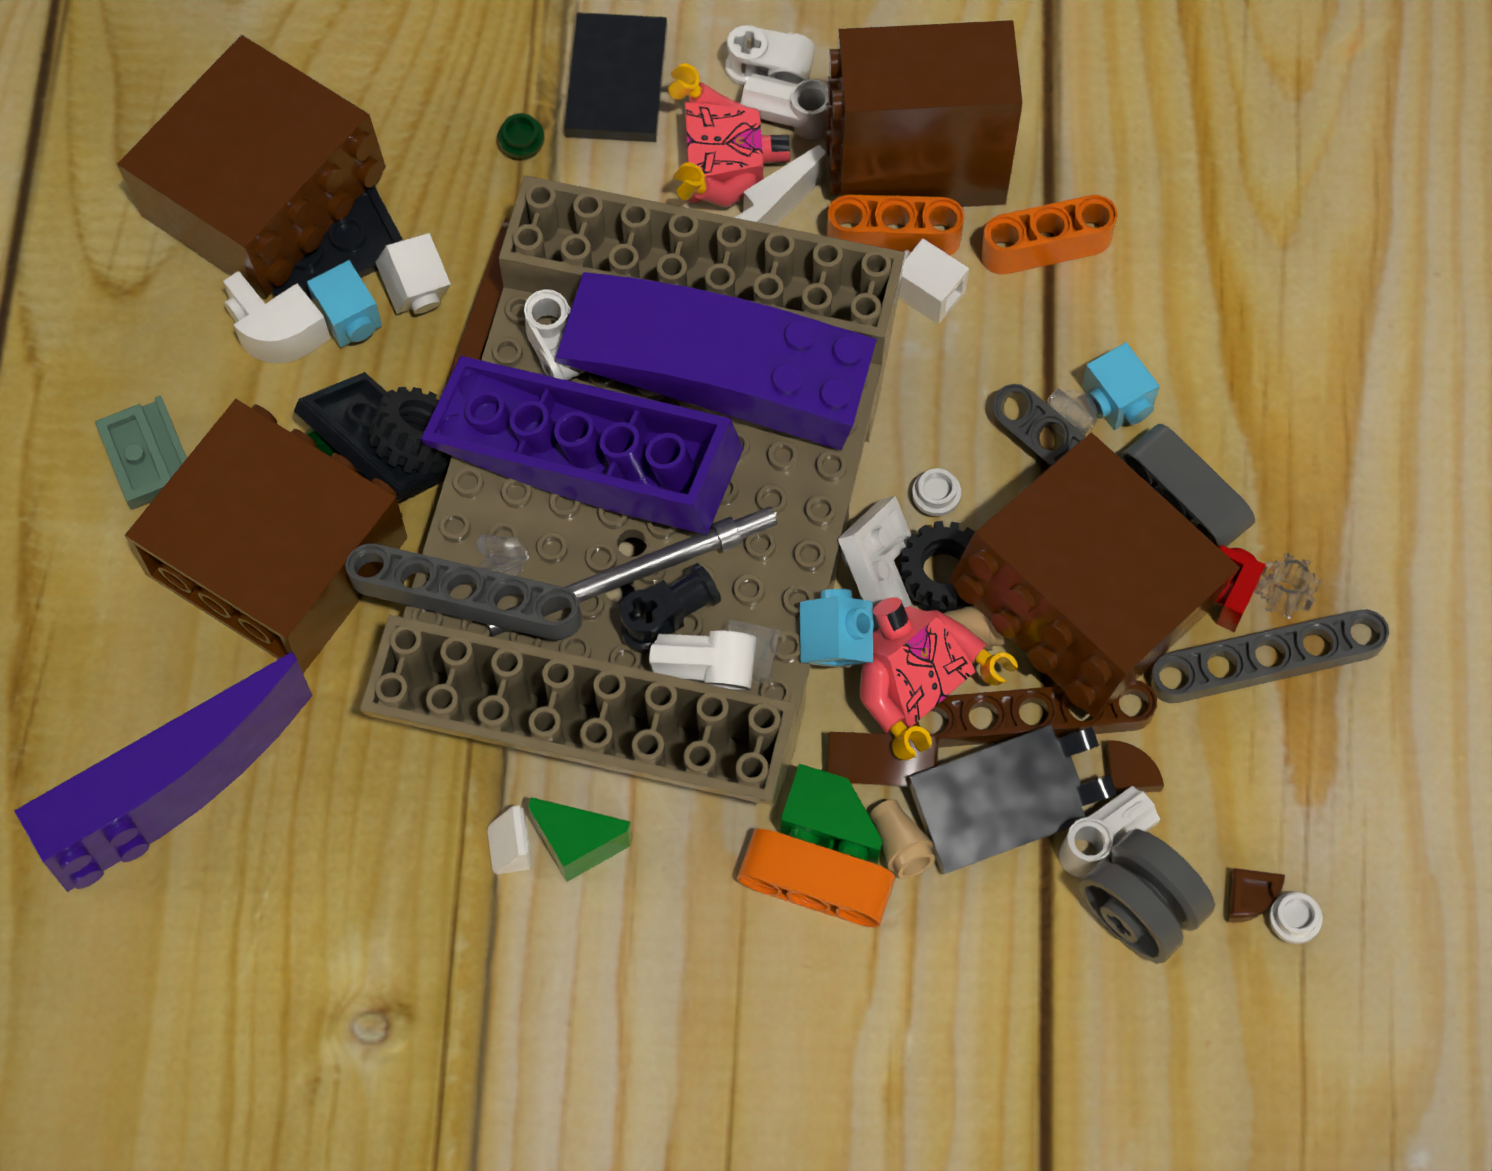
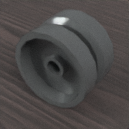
M1136 828L1129 830L1111 848L1112 862L1101 861L1096 863L1080 880L1079 890L1084 901L1097 919L1126 947L1146 960L1156 964L1165 963L1182 945L1184 938L1182 930H1197L1214 912L1215 901L1203 879L1179 853L1153 834Z

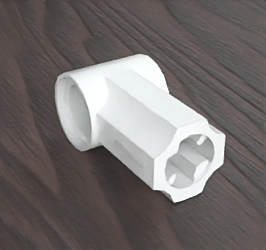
M754 73L748 76L743 88L742 105L760 111V119L793 126L795 132L805 139L816 140L825 136V128H827L826 105L829 101L828 86L824 82L808 79L799 84H794ZM811 108H813V109H818V110H814V111H808V109H811Z
M711 631L709 636L658 634L655 643L651 644L649 663L655 673L733 690H750L757 637L734 631Z
M1132 785L1091 816L1075 821L1069 828L1059 850V859L1063 868L1069 874L1083 878L1096 863L1110 860L1111 848L1129 830L1137 828L1148 832L1160 822V817L1155 810V804L1144 791H1139ZM1085 840L1095 846L1097 854L1089 856L1082 854L1077 849L1075 841Z

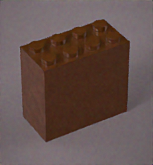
M1014 21L838 29V49H829V102L826 105L827 128H825L826 154L830 156L831 166L828 172L830 196L945 197L955 200L961 207L1006 205L1023 105Z
M243 35L216 60L117 163L137 209L143 218L228 274L233 275L239 271L251 287L265 298L272 292L274 286H281L289 279L295 267L294 264L297 261L300 262L307 253L313 252L320 245L330 225L336 219L341 220L348 215L353 203L365 191V188L374 186L386 168L369 113Z
M235 398L127 531L125 537L145 575L275 658L280 659L293 652L304 674L364 596V594L357 592L351 584L345 566L347 557L354 549L365 544H379L400 549L408 538L402 519L403 514L399 509L396 498L397 494L388 484L378 478H373L371 481L356 473L355 466L343 456L333 453L330 457L317 449L316 443L304 432L298 429H293L290 432L278 425L276 418L262 406L254 404L252 407H249ZM374 561L366 563L359 569L358 575L368 578L380 573L384 564Z
M1091 432L974 532L948 581L955 587L958 595L965 602L973 604L989 618L993 627L1001 636L1015 643L1029 657L1030 662L1037 670L1050 676L1066 692L1067 697L1074 705L1085 709L1095 719L1207 614L1240 567Z

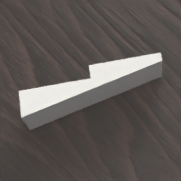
M819 144L743 192L744 212L734 218L777 226L825 178V150Z

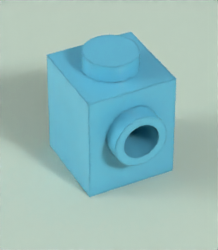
M350 260L307 281L313 303L324 316L327 327L340 348L351 342H360L367 339L373 334L375 329L382 326L377 304Z
M1127 342L1087 364L1081 385L1087 394V401L1093 413L1100 419L1105 418L1113 430L1127 422L1135 425L1146 419L1154 410V403L1160 387Z
M847 589L822 590L821 599L801 601V663L830 667L872 663L873 602L852 598L851 590Z

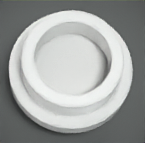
M940 468L930 469L920 474L915 480L912 489L913 501L917 508L927 515L944 516L951 513L958 506L961 498V486L956 477L947 470Z
M1288 892L1281 895L1273 903L1269 913V922L1274 933L1283 941L1291 944H1303L1312 940L1320 931L1323 921L1322 911L1317 902L1309 895L1301 892Z

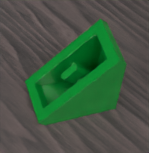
M533 797L530 798L528 809L532 824L567 882L631 845L633 838L631 821Z

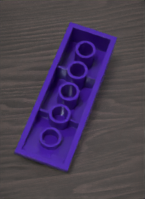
M583 272L555 362L842 450L855 421L877 339L782 309L728 295L638 278Z
M465 356L459 357L421 438L425 445L521 483L613 512L708 535L744 449L731 418Z
M293 652L285 655L14 810L42 862L64 889L69 892L74 888H86L97 882L103 876V871L118 862H130L139 858L147 852L149 844L160 839L198 812L242 775L281 735L313 696L298 660Z

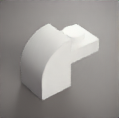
M239 271L223 280L229 296L224 305L236 322L234 328L241 347L254 358L269 363L292 362L306 356L331 339L324 316L298 284L293 285L265 304Z

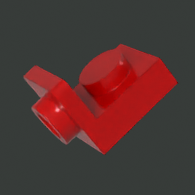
M1219 545L1218 548L1240 567L1215 601L1216 605L1223 608L1217 625L1235 633L1266 564L1257 561L1253 554L1242 548H1228L1224 545Z

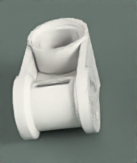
M743 25L731 31L727 38L729 55L725 63V72L730 80L742 86L745 85L748 76H751L752 73L799 84L810 77L815 45L809 38L797 33H782L760 29L752 25ZM748 38H751L752 40L751 48H747ZM742 63H746L745 73L741 72Z
M543 289L529 296L525 303L526 334L539 357L546 376L569 380L586 372L555 362L571 308L560 293L554 290ZM546 315L558 318L555 323L550 325L536 322L540 317Z

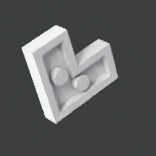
M896 496L876 502L838 538L842 559L851 570L859 590V597L861 600L872 601L873 609L879 602L891 597L901 599L904 608L912 604L894 562V559L903 551V548H906L907 540L911 536ZM873 614L874 628H880Z

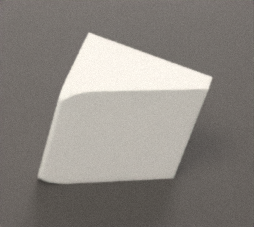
M520 805L512 806L488 826V839L494 874L530 870V866H532L524 810L520 808Z

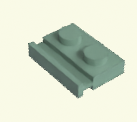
M161 395L154 398L155 402L145 406L137 404L95 421L130 509L153 501L187 459Z

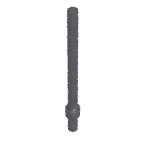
M770 506L736 520H733L730 516L712 523V529L709 530L708 535L700 533L567 585L565 588L573 591L580 603L720 548L724 552L742 545L741 539L778 525L777 519ZM521 604L516 605V606L511 607V608L506 609V610H507V611H510V610L516 609V608L519 607ZM553 606L546 612L545 616L565 609L568 606ZM488 624L492 636L510 630Z

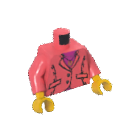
M680 64L671 72V76L677 80L668 87L670 96L673 99L680 100L688 95L690 101L685 102L688 162L682 164L673 174L674 180L683 182L676 190L680 199H690V203L706 201L721 207H730L743 199V192L763 180V163L790 162L789 134L761 135L760 111L755 108H748L700 82L698 71L690 64Z
M891 597L882 600L873 609V614L880 628L873 633V662L862 664L860 699L886 734L892 732L895 736L892 742L894 755L902 760H910L917 755L910 746L909 739L922 752L929 749L932 745V739L928 731L921 726L913 725L976 672L972 665L975 661L981 665V677L989 685H1001L1006 682L1003 677L995 672V662H998L1005 670L1010 672L1017 670L1018 665L1015 658L1009 653L990 654L985 650L987 644L966 626L937 610L924 611L911 606L904 608L901 599Z

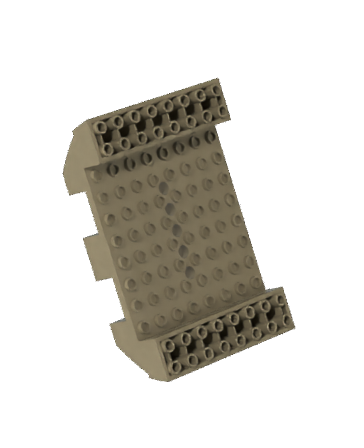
M524 175L499 255L504 287L481 359L482 361L546 375L539 357L526 334L524 307L529 296L543 289L554 290L566 299L569 307L572 309L583 272L638 278L686 286L752 301L877 339L855 421L842 450L587 371L569 379L568 381L731 418L744 449L713 523L730 516L733 520H736L770 506L776 516L778 525L741 539L742 545L724 552L720 548L631 582L629 585L635 591L639 589L647 590L662 580L667 585H670L689 574L690 566L696 563L702 565L712 577L720 593L721 602L714 607L707 604L685 617L684 627L672 633V635L709 636L711 631H734L756 636L751 689L745 691L733 690L653 672L652 666L649 663L650 652L639 653L631 650L622 639V621L620 618V605L622 602L612 601L607 597L606 593L579 603L583 616L582 626L577 633L562 640L548 639L514 630L492 636L488 624L406 605L403 617L390 614L388 616L360 711L368 716L776 807L778 795L795 751L805 709L806 684L811 664L801 663L800 602L821 599L822 590L834 589L841 560V546L838 538L848 530L850 502L864 444L869 442L879 402L900 293L905 252ZM546 315L540 317L536 322L550 325L555 323L558 318ZM452 456L422 555L565 587L700 533L572 500L521 483ZM635 537L643 540L647 547L642 554L628 557L618 549L622 541ZM417 572L412 588H418L426 584L430 575L424 572ZM471 583L459 584L451 591L450 596L454 599L468 598L473 595L477 586ZM509 594L500 599L497 607L501 610H506L521 604L524 598L518 594ZM567 607L544 616V618L551 622L562 621L569 616L572 609Z

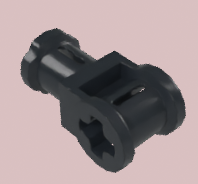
M696 563L690 566L689 574L670 585H667L662 580L647 590L639 589L633 591L623 599L620 605L621 636L624 643L631 650L639 653L650 652L651 644L655 643L658 634H672L684 627L685 617L707 604L714 607L721 602L720 593L712 577L702 565Z

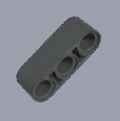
M1157 424L1121 454V459L1217 547L1219 545L1227 547L1255 523L1254 513L1245 500L1168 426Z

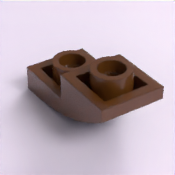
M829 732L827 772L848 778L851 784L909 787L906 777L938 766L939 737L931 736L932 745L923 752L919 751L912 740L909 739V744L915 750L917 756L910 760H902L897 758L892 750V742L895 738L893 734Z

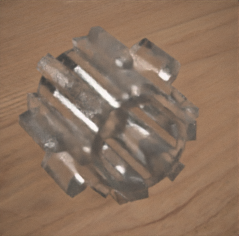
M1285 553L1281 562L1278 560L1274 563L1270 561L1265 562L1266 566L1262 573L1264 579L1258 581L1255 593L1261 594V599H1266V612L1276 610L1282 612V616L1291 619L1295 609L1298 612L1301 609L1306 611L1311 609L1315 599L1310 593L1317 591L1321 579L1315 578V573H1310L1308 568L1311 562L1309 560L1303 559L1301 562L1295 560L1294 556H1290L1289 553ZM1287 582L1291 584L1295 588V590L1286 589L1280 583Z

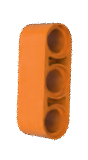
M844 195L836 198L829 205L826 236L902 252L905 250L912 252L918 243L925 239L946 254L952 255L961 244L965 215L963 208L958 202L945 197ZM853 223L856 226L852 228L842 227L840 224ZM898 224L901 225L903 228L893 229L889 228L887 225ZM944 225L949 227L950 229L939 230L936 229L934 226Z
M1088 195L1000 214L991 218L985 226L981 247V261L990 272L1000 275L1100 254L1110 246L1118 216L1117 208L1107 197ZM1093 222L1099 224L1101 227L1094 228L1088 226L1086 223ZM1041 233H1053L1054 235H1056V237H1046L1043 236ZM1005 242L1009 243L1011 246L1001 247L996 245L995 243Z
M755 829L737 879L744 886L757 892L854 924L874 928L879 927L896 877L890 870L877 864L768 829Z

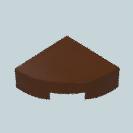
M1107 741L1108 771L1117 794L1123 793L1132 785L1139 791L1162 792L1164 787L1162 775L1155 762L1144 751L1122 741Z
M1233 868L1230 874L1227 923L1246 922L1264 914L1279 896L1283 888L1285 875Z

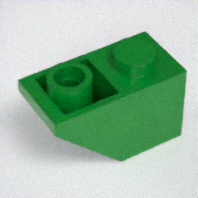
M799 764L780 819V833L878 865L883 840L849 779Z

